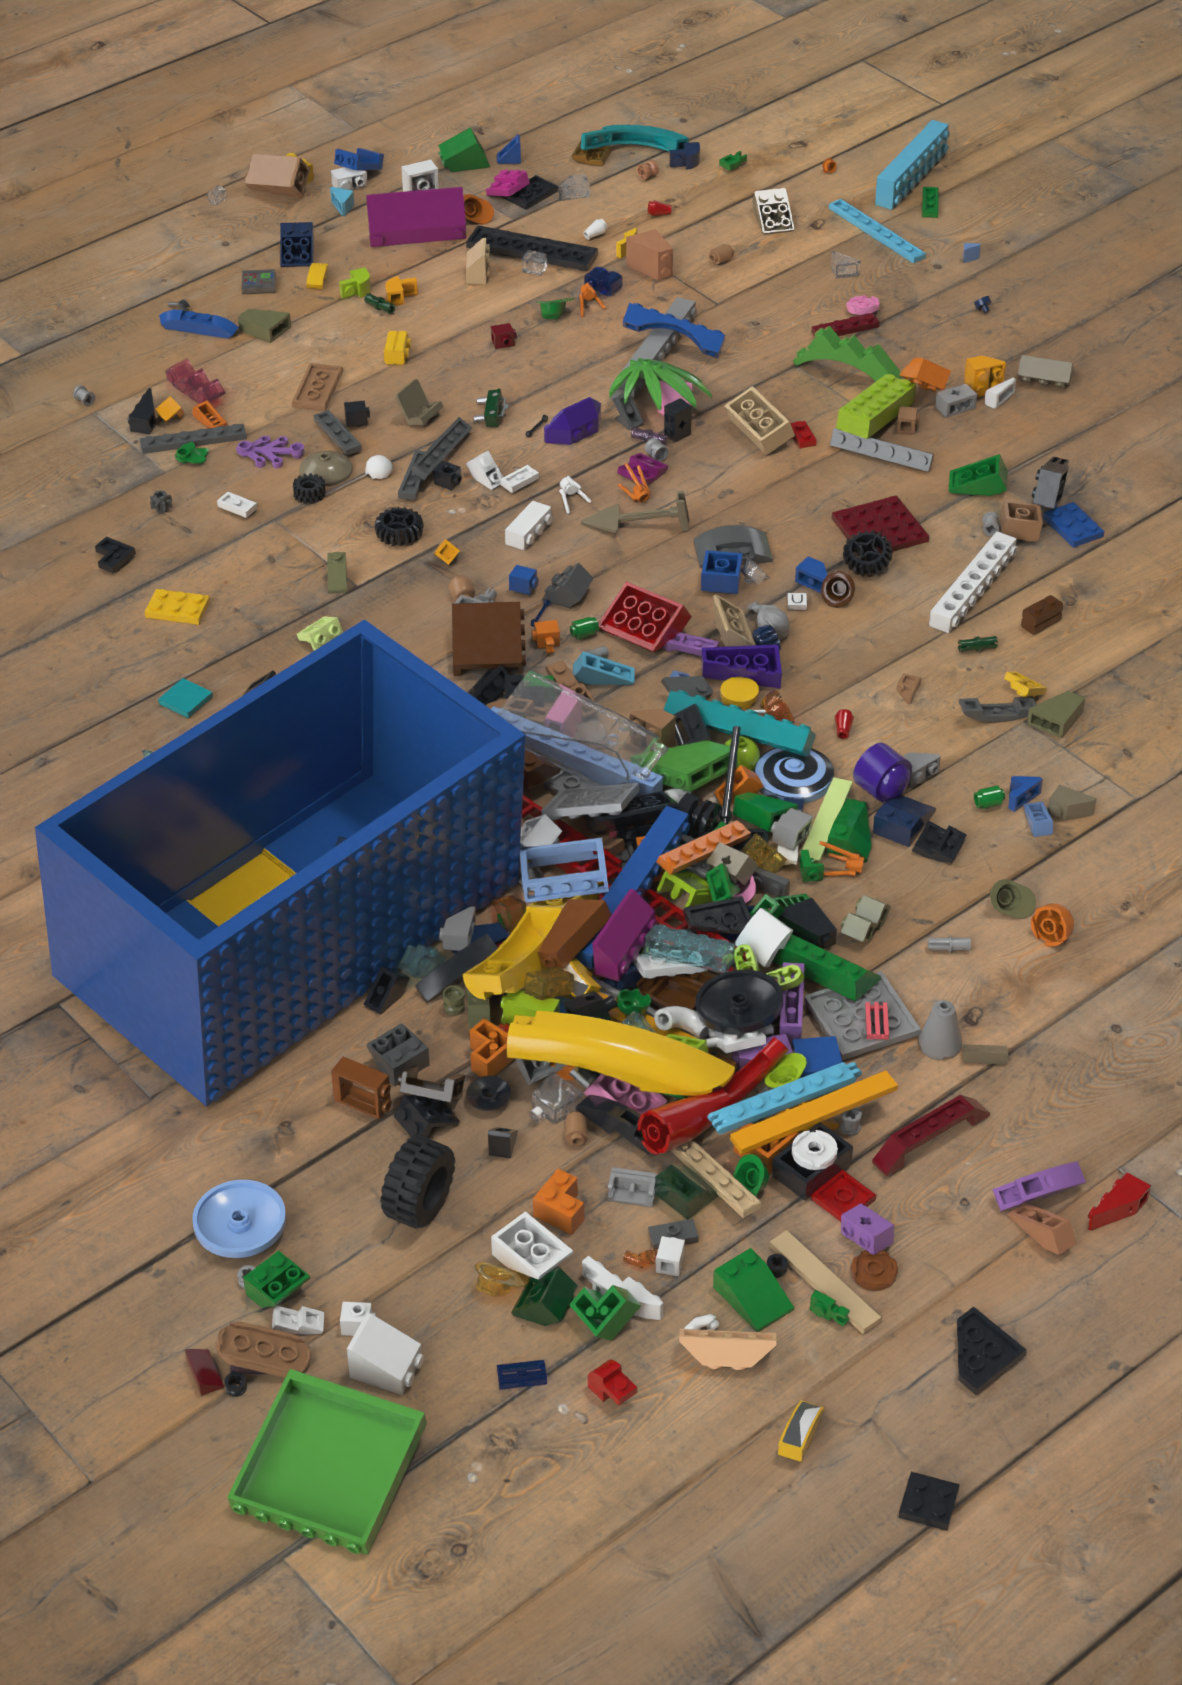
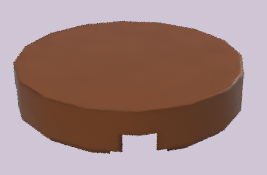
M864 1250L860 1255L853 1258L851 1275L856 1284L862 1288L872 1291L884 1290L891 1287L896 1281L898 1266L896 1260L892 1259L889 1253L881 1250L873 1255Z

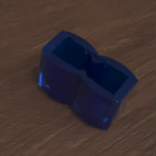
M595 267L584 276V285L589 283L595 291H599L606 296L613 295L623 286L622 276L614 271L608 272L602 267Z

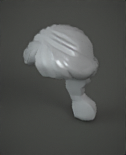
M757 602L747 606L748 610L758 613V627L771 625L776 630L779 640L787 637L790 622L785 612L775 605H761Z

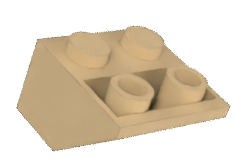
M482 238L467 252V284H486V278L490 277V246L486 244V238Z

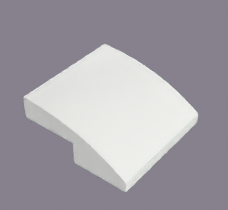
M760 908L742 930L735 945H749L755 953L757 962L764 967H769L778 949H784L793 930L766 910Z

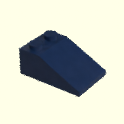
M903 795L892 798L883 803L874 815L873 834L910 847L928 820L936 812V808Z

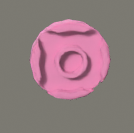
M865 295L856 296L846 303L847 311L851 314L864 315L877 311L880 307V301L874 296H871V298H867Z

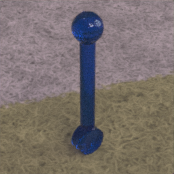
M549 600L543 602L544 605L536 618L531 620V626L534 627V622H538L546 607L550 606Z

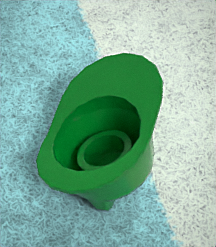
M575 298L536 301V303H540L542 318L557 319L564 313L566 301H571Z
M753 1154L745 1155L739 1160L733 1177L757 1197L758 1192L762 1191L769 1182V1173L766 1165L762 1163L758 1156Z

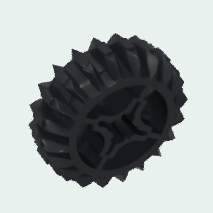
M398 506L396 509L391 507V510L379 513L374 526L377 538H380L381 542H385L386 545L392 544V546H401L403 544L407 546L408 543L413 544L414 540L417 541L422 536L424 523L418 511H413L412 508L407 509L406 507L399 508Z
M865 529L864 533L858 531L857 536L852 534L851 539H847L843 547L844 563L848 565L849 570H854L855 574L860 572L861 576L865 573L869 577L871 573L878 575L879 570L884 572L885 567H889V562L892 560L893 549L891 542L887 540L886 536H882L881 532L875 534L874 529L871 533ZM877 547L882 551V554L878 553ZM854 552L860 557L859 559L853 555Z

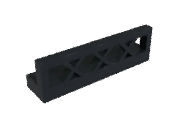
M502 665L490 669L467 693L484 705L489 704L505 689V675L509 674Z

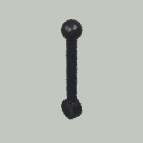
M543 415L542 419L530 431H526L525 435L531 437L532 433L543 422H547L548 416Z

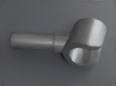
M182 299L179 302H168V306L179 307L184 311L187 310V307H190L186 299Z

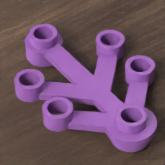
M265 435L252 443L250 441H241L236 448L239 455L249 456L253 459L255 466L258 468L264 467L266 462L264 457L256 453H261L271 460L274 468H281L283 466V459L275 454H291L294 458H301L305 453L304 445L298 442L291 444L290 448H280L288 446V438L285 436H280L277 440L271 442L270 437Z

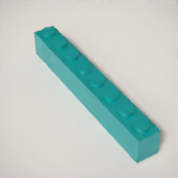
M678 690V692L670 691L663 709L674 715L693 704H697L707 729L732 735L733 727L739 726L741 728L740 736L748 737L756 743L806 757L809 756L816 734L811 731V727L805 724H800V726L793 725L794 723L787 719L779 721L772 715L765 714L761 716L758 715V712L747 709L746 712L736 705L730 704L728 707L718 700L713 699L710 702L700 695H695V697L689 696V693Z

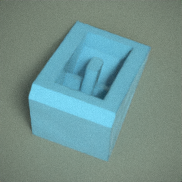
M330 187L331 202L342 216H346L355 205L354 191Z

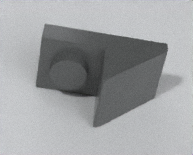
M624 394L612 399L620 414L615 418L616 421L629 430L644 423L631 395L626 403H624Z

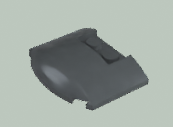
M720 526L707 530L693 538L700 568L703 567L706 550L743 553L742 565L773 562L766 533L750 526Z

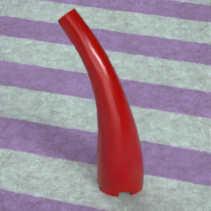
M774 1037L750 1062L735 1073L725 1086L722 1087L720 1085L713 1088L712 1093L680 1099L642 1113L638 1120V1131L642 1130L645 1139L642 1141L644 1147L652 1154L657 1155L674 1150L694 1140L712 1126V1122L707 1118L710 1113L743 1100L771 1072L775 1065L789 1051L788 1048Z

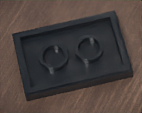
M535 175L529 179L530 184L511 196H504V199L527 210L558 192L559 186Z

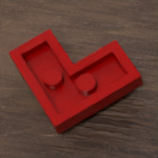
M806 421L790 423L795 435L791 439L796 441L800 449L816 446L817 440Z

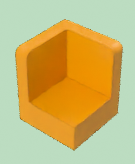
M171 396L155 409L157 415L166 422L174 415L181 418L185 414Z
M443 539L433 554L449 565L460 550L446 539Z

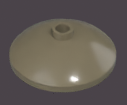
M336 451L315 452L307 456L299 467L300 476L303 477V474L309 475V473H312V476L318 474V477L322 476V479L325 480V486H332L345 481L350 477L353 470L350 459Z

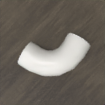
M670 1006L662 1008L655 1013L656 1026L661 1030L680 1028L702 1040L709 1035L708 1027L701 1022L697 1012L680 1006Z

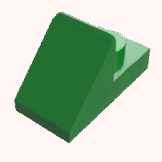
M721 863L705 873L713 902L730 899L740 891V888L731 883L727 866Z

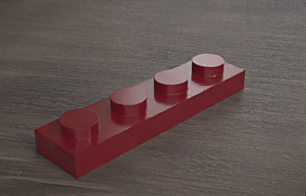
M867 313L861 316L812 326L811 332L815 336V333L820 328L825 329L831 326L838 336L878 328L880 321L873 313Z

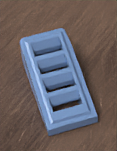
M1044 803L1023 804L1033 836L1053 834V820Z

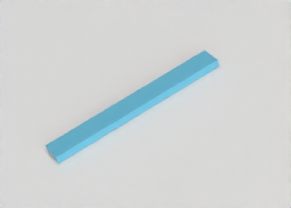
M839 199L829 204L831 211L913 264L926 258L925 252L844 200Z

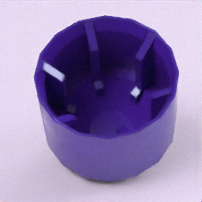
M883 742L876 743L869 747L857 761L853 771V779L858 786L880 802H887L892 798L900 796L906 790L910 783L912 765L909 760Z

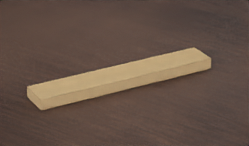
M694 1140L671 1150L675 1156L742 1218L762 1208L761 1201Z
M786 1230L769 1241V1247L776 1254L785 1256L788 1265L815 1290L836 1300L837 1306L849 1309L850 1313L847 1315L849 1322L862 1334H865L881 1323V1316L790 1232Z

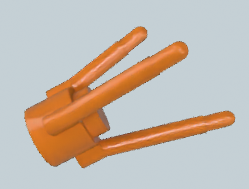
M589 283L581 287V294L579 295L581 317H584V299L590 301L594 298L603 309H606V306Z
M625 463L636 486L633 488V493L620 483L618 487L627 493L634 502L637 500L640 503L647 501L651 496V491L647 486L641 467L637 466L642 484L639 483L628 463Z
M819 842L820 845L848 856L829 853V857L846 861L845 868L849 869V871L824 872L823 876H855L856 873L862 872L864 857L829 843Z

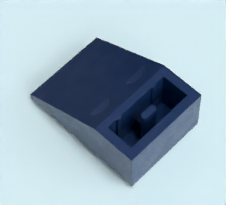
M313 222L280 223V266H311L314 259Z

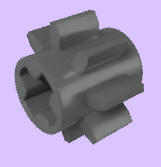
M156 491L153 496H150L151 509L155 508L156 512L165 513L169 508H172V497L167 495L165 491Z

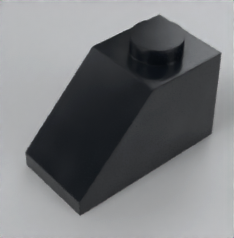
M381 966L363 1005L378 1014H383L402 997L410 977L395 968Z

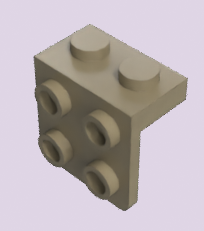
M417 379L412 380L396 394L397 402L409 426H423L427 424L428 420L438 415V411L443 408L441 401L428 402Z

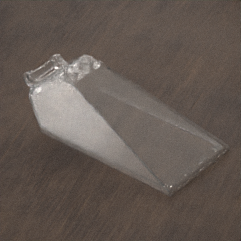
M531 669L497 713L526 734V750L548 759L552 764L594 787L626 784L633 775L646 781L661 756H664L668 751L664 744L657 743L660 737L646 728ZM650 751H654V754L644 768H639Z

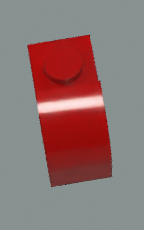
M612 1359L607 1360L588 1374V1388L603 1402L611 1398L619 1406L637 1393V1386L622 1372V1366Z

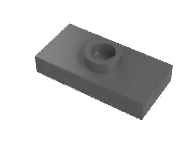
M693 1219L648 1227L653 1250L659 1249L662 1236L685 1240V1244L698 1242L699 1240Z

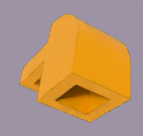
M399 276L389 279L385 284L386 301L393 303L395 306L403 305L404 297L418 295L416 277L400 280Z

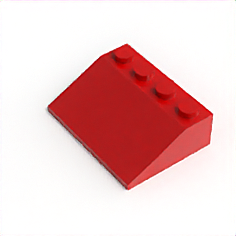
M626 581L598 625L602 631L655 653L667 644L670 639L672 640L678 633H681L692 616L684 605Z

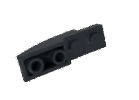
M588 1095L576 1106L575 1109L578 1112L582 1113L611 1135L616 1131L646 1154H651L642 1144V1141L645 1140L642 1130L638 1131L640 1113L619 1102L593 1095Z

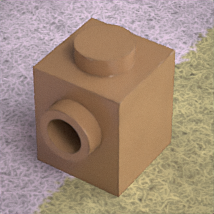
M899 407L897 433H915V425H919L920 415H917V408Z

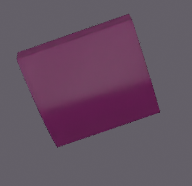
M642 453L630 456L628 463L640 484H642L638 473V465L641 467L647 485L656 481L668 469V465ZM619 466L617 473L633 481L626 466Z

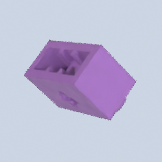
M861 1203L841 1215V1234L875 1255L894 1243V1224Z

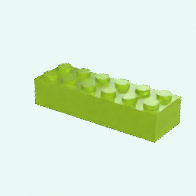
M885 374L839 409L836 429L865 439L870 438L898 416L900 406L909 407L914 403L917 384L911 383L906 379L896 378L891 374Z

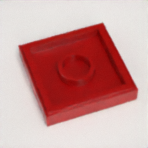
M841 1170L812 1193L811 1200L841 1222L842 1214L861 1203L868 1207L876 1200V1194L847 1172Z

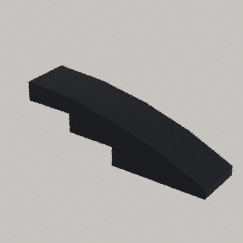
M486 933L446 960L418 982L415 987L428 1003L443 994L445 988L461 983L465 972L488 958L498 947Z

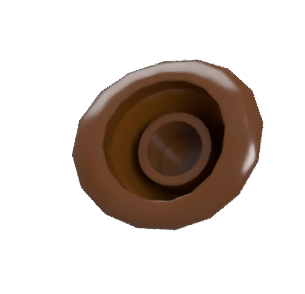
M839 570L828 574L821 587V594L825 603L836 608L848 604L855 592V583L848 573Z

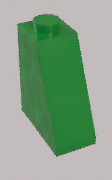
M747 792L735 796L733 815L770 832L774 822H778L782 814H786L790 808L797 810L798 804Z

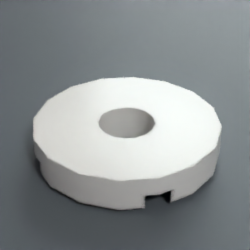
M804 1131L797 1135L793 1141V1158L800 1166L806 1169H825L832 1165L837 1158L838 1148L835 1139L823 1131ZM813 1147H816V1148H819L820 1151H818V1152H813V1151H811V1150H809V1149H810V1148H813Z

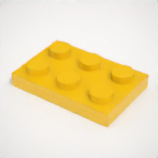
M156 589L144 612L145 618L199 625L210 603V597L208 595Z

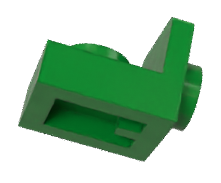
M800 850L799 867L802 882L822 881L824 864H814V858H810L809 850Z

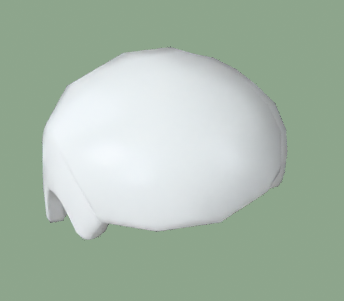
M375 455L367 461L365 474H369L372 479L388 478L392 473L393 465L385 456Z

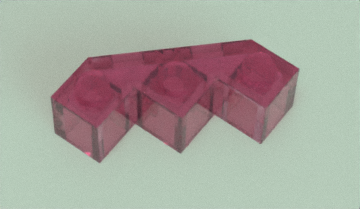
M187 358L165 371L166 377L173 387L199 404L206 400L211 403L226 394L218 379L210 382L202 368L195 372Z

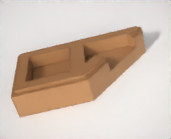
M906 673L902 674L897 684V691L907 704H911L921 684V677Z

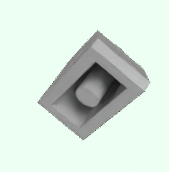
M469 907L446 919L444 928L441 927L439 933V940H443V949L461 951L471 943L476 923L475 907Z

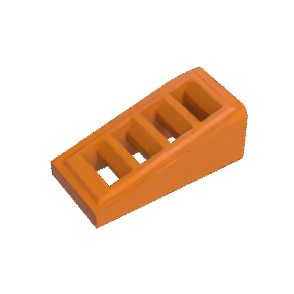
M208 400L193 407V416L208 429L227 425L224 418Z

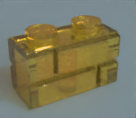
M559 967L527 972L524 993L534 996V998L539 1000L570 995L573 989L574 974L564 971Z

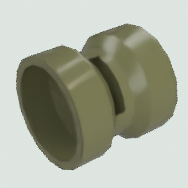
M453 985L445 988L443 991L444 1011L448 1015H460L465 1010L464 990L461 987Z

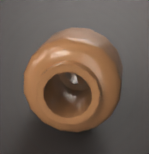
M460 575L451 580L448 588L455 602L461 595L474 597L475 588L468 577Z

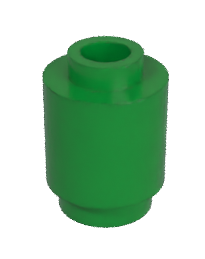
M586 617L573 621L570 626V633L577 640L595 635L599 631V625L595 617Z
M998 785L979 789L978 792L974 793V802L977 808L982 807V809L1002 805L1003 800H1005L1004 790Z

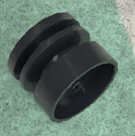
M686 793L681 798L676 808L689 814L688 823H690V829L686 835H691L694 839L714 831L721 822L722 806L720 804L712 803L709 800L703 802L701 797Z

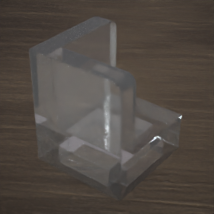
M528 250L522 258L523 273L541 276L547 268L545 253Z

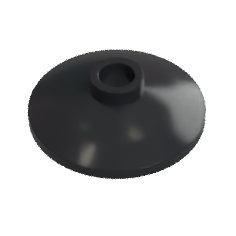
M483 1076L470 1083L466 1093L467 1100L473 1107L479 1110L493 1111L502 1108L508 1103L511 1097V1089L509 1084L499 1077Z

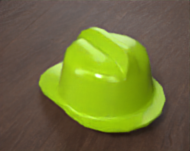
M799 1053L784 1055L766 1076L765 1084L774 1089L800 1079L807 1064L806 1058Z

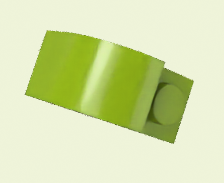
M365 267L351 270L350 279L339 281L342 299L355 295L362 298L370 292V274Z

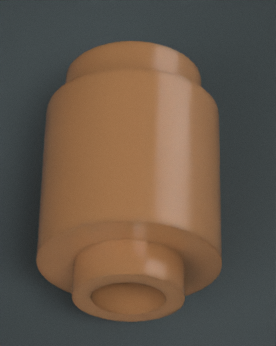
M723 244L711 249L709 254L710 261L718 265L730 260L734 255L733 248L729 244Z
M580 1112L569 1113L564 1121L566 1141L571 1145L580 1146L588 1140L587 1120Z

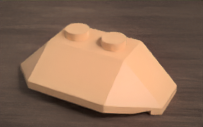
M680 1329L679 1342L703 1366H708L711 1369H720L722 1366L732 1367L735 1370H744L746 1367L751 1368L776 1346V1333Z

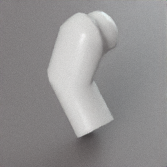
M708 1314L694 1318L683 1329L700 1330L706 1326L708 1330H715L719 1326V1322L715 1319L716 1316Z

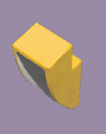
M575 957L564 968H554L558 978L573 997L592 991L598 993L601 988L592 978L593 974Z
M802 1400L798 1403L779 1441L778 1455L802 1462L806 1449L811 1444L824 1407Z

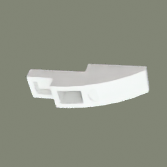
M589 1256L582 1261V1276L592 1283V1290L600 1292L603 1296L612 1285L627 1289L641 1305L634 1314L635 1316L655 1320L663 1318L662 1300L657 1295L647 1291L640 1282H636L630 1277L622 1282L616 1274L610 1273L599 1261H595Z

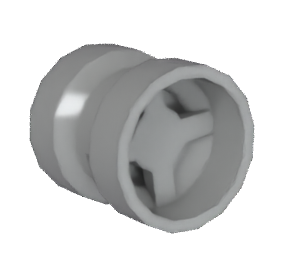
M657 438L650 439L645 445V452L659 462L665 460L669 454V449Z

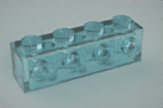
M655 924L646 935L644 954L725 973L734 963L735 944L729 943L724 939L717 940L703 934L697 935L683 929L677 930L663 924Z

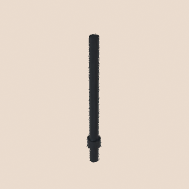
M734 726L732 731L721 821L725 824L731 821L732 816L730 808L741 731L739 726Z

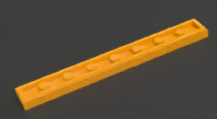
M885 1070L730 1134V1140L742 1155L897 1091L898 1084Z

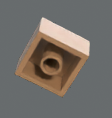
M1004 500L1000 514L1001 533L1026 542H1038L1043 524L1040 505Z

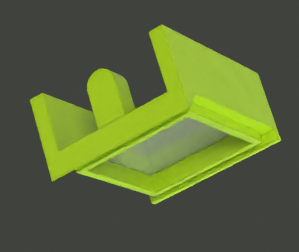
M665 871L657 888L659 892L672 891V899H679L684 890L688 892L690 896L685 907L713 902L707 879L692 872H679L670 875Z

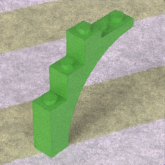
M831 326L825 329L820 328L807 348L802 347L796 352L797 356L793 360L796 366L817 359L840 361L856 367L875 381L885 374L894 375L899 379L902 378L899 376L901 371L879 344L874 347L870 345L865 349L855 335L849 338L846 336L841 340Z

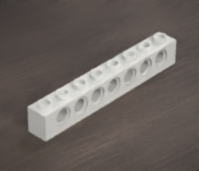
M996 532L930 611V627L950 633L954 627L958 626L961 618L967 615L968 610L975 605L978 597L984 594L987 586H991L993 579L999 576L1001 569L1006 567L1010 558L1016 555L1018 549L1016 546L1017 538L1000 532Z

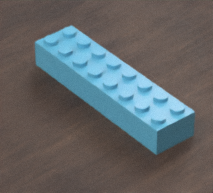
M931 120L878 175L875 205L893 210L907 196L908 192L913 190L914 186L921 181L924 175H927L928 171L940 161L941 157L949 149V145H947L950 131H948L949 124Z

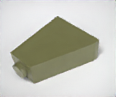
M247 309L238 316L239 331L272 343L291 328L290 313Z
M1066 691L1029 709L1027 725L1063 738L1083 713L1085 697Z

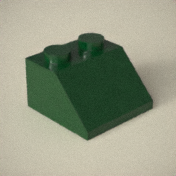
M560 1267L551 1270L539 1280L531 1277L526 1283L511 1314L543 1326L559 1323L565 1317V1311L573 1301L578 1285Z

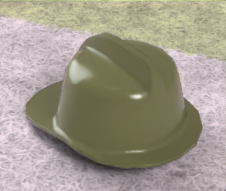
M1007 879L999 880L989 892L993 907L1013 918H1027L1035 910L1036 899L1033 892L1026 886Z

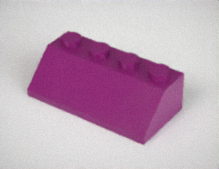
M634 889L628 891L592 943L596 975L619 981L623 974L628 972L632 961L638 957L642 946L646 945L650 934L655 932L657 928L655 910Z

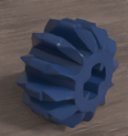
M771 625L760 626L754 630L752 636L756 646L778 645L780 652L779 636Z

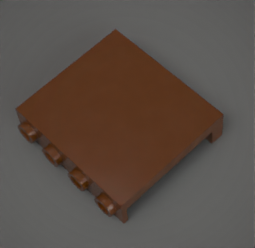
M520 602L452 604L454 676H461V669L495 668L500 665L504 668L519 667V672L522 674V667H526V655H522V651L526 650L525 640H521V636H525V624H521V620H525L524 609H520Z

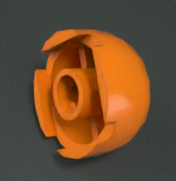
M1050 903L1041 906L1035 910L1034 916L1031 917V929L1037 939L1041 938L1046 941V943H1043L1046 946L1054 947L1060 945L1072 935L1074 918L1071 912L1061 904Z

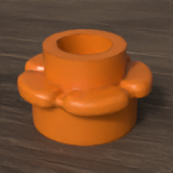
M827 158L822 164L823 171L825 173H833L837 168L836 162L832 158Z

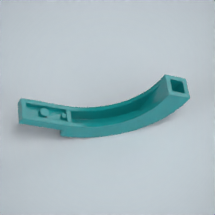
M609 125L603 126L602 130L582 133L580 148L588 150L616 144H638L670 152V150H683L684 143H689V138L671 130L652 126Z

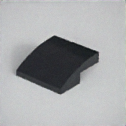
M928 820L912 851L926 858L952 863L967 834L950 825L945 830Z

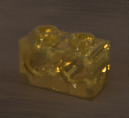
M756 833L740 851L749 855L759 867L775 874L787 861V858Z

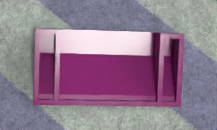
M463 187L366 195L371 247L466 239Z

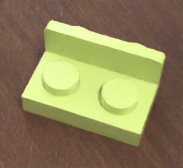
M324 616L297 633L299 641L311 643L315 651L342 634L343 630L337 617Z

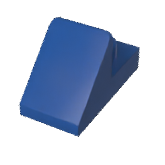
M1012 776L1008 808L1015 812L1023 804H1027L1040 795L1043 779L1041 777Z

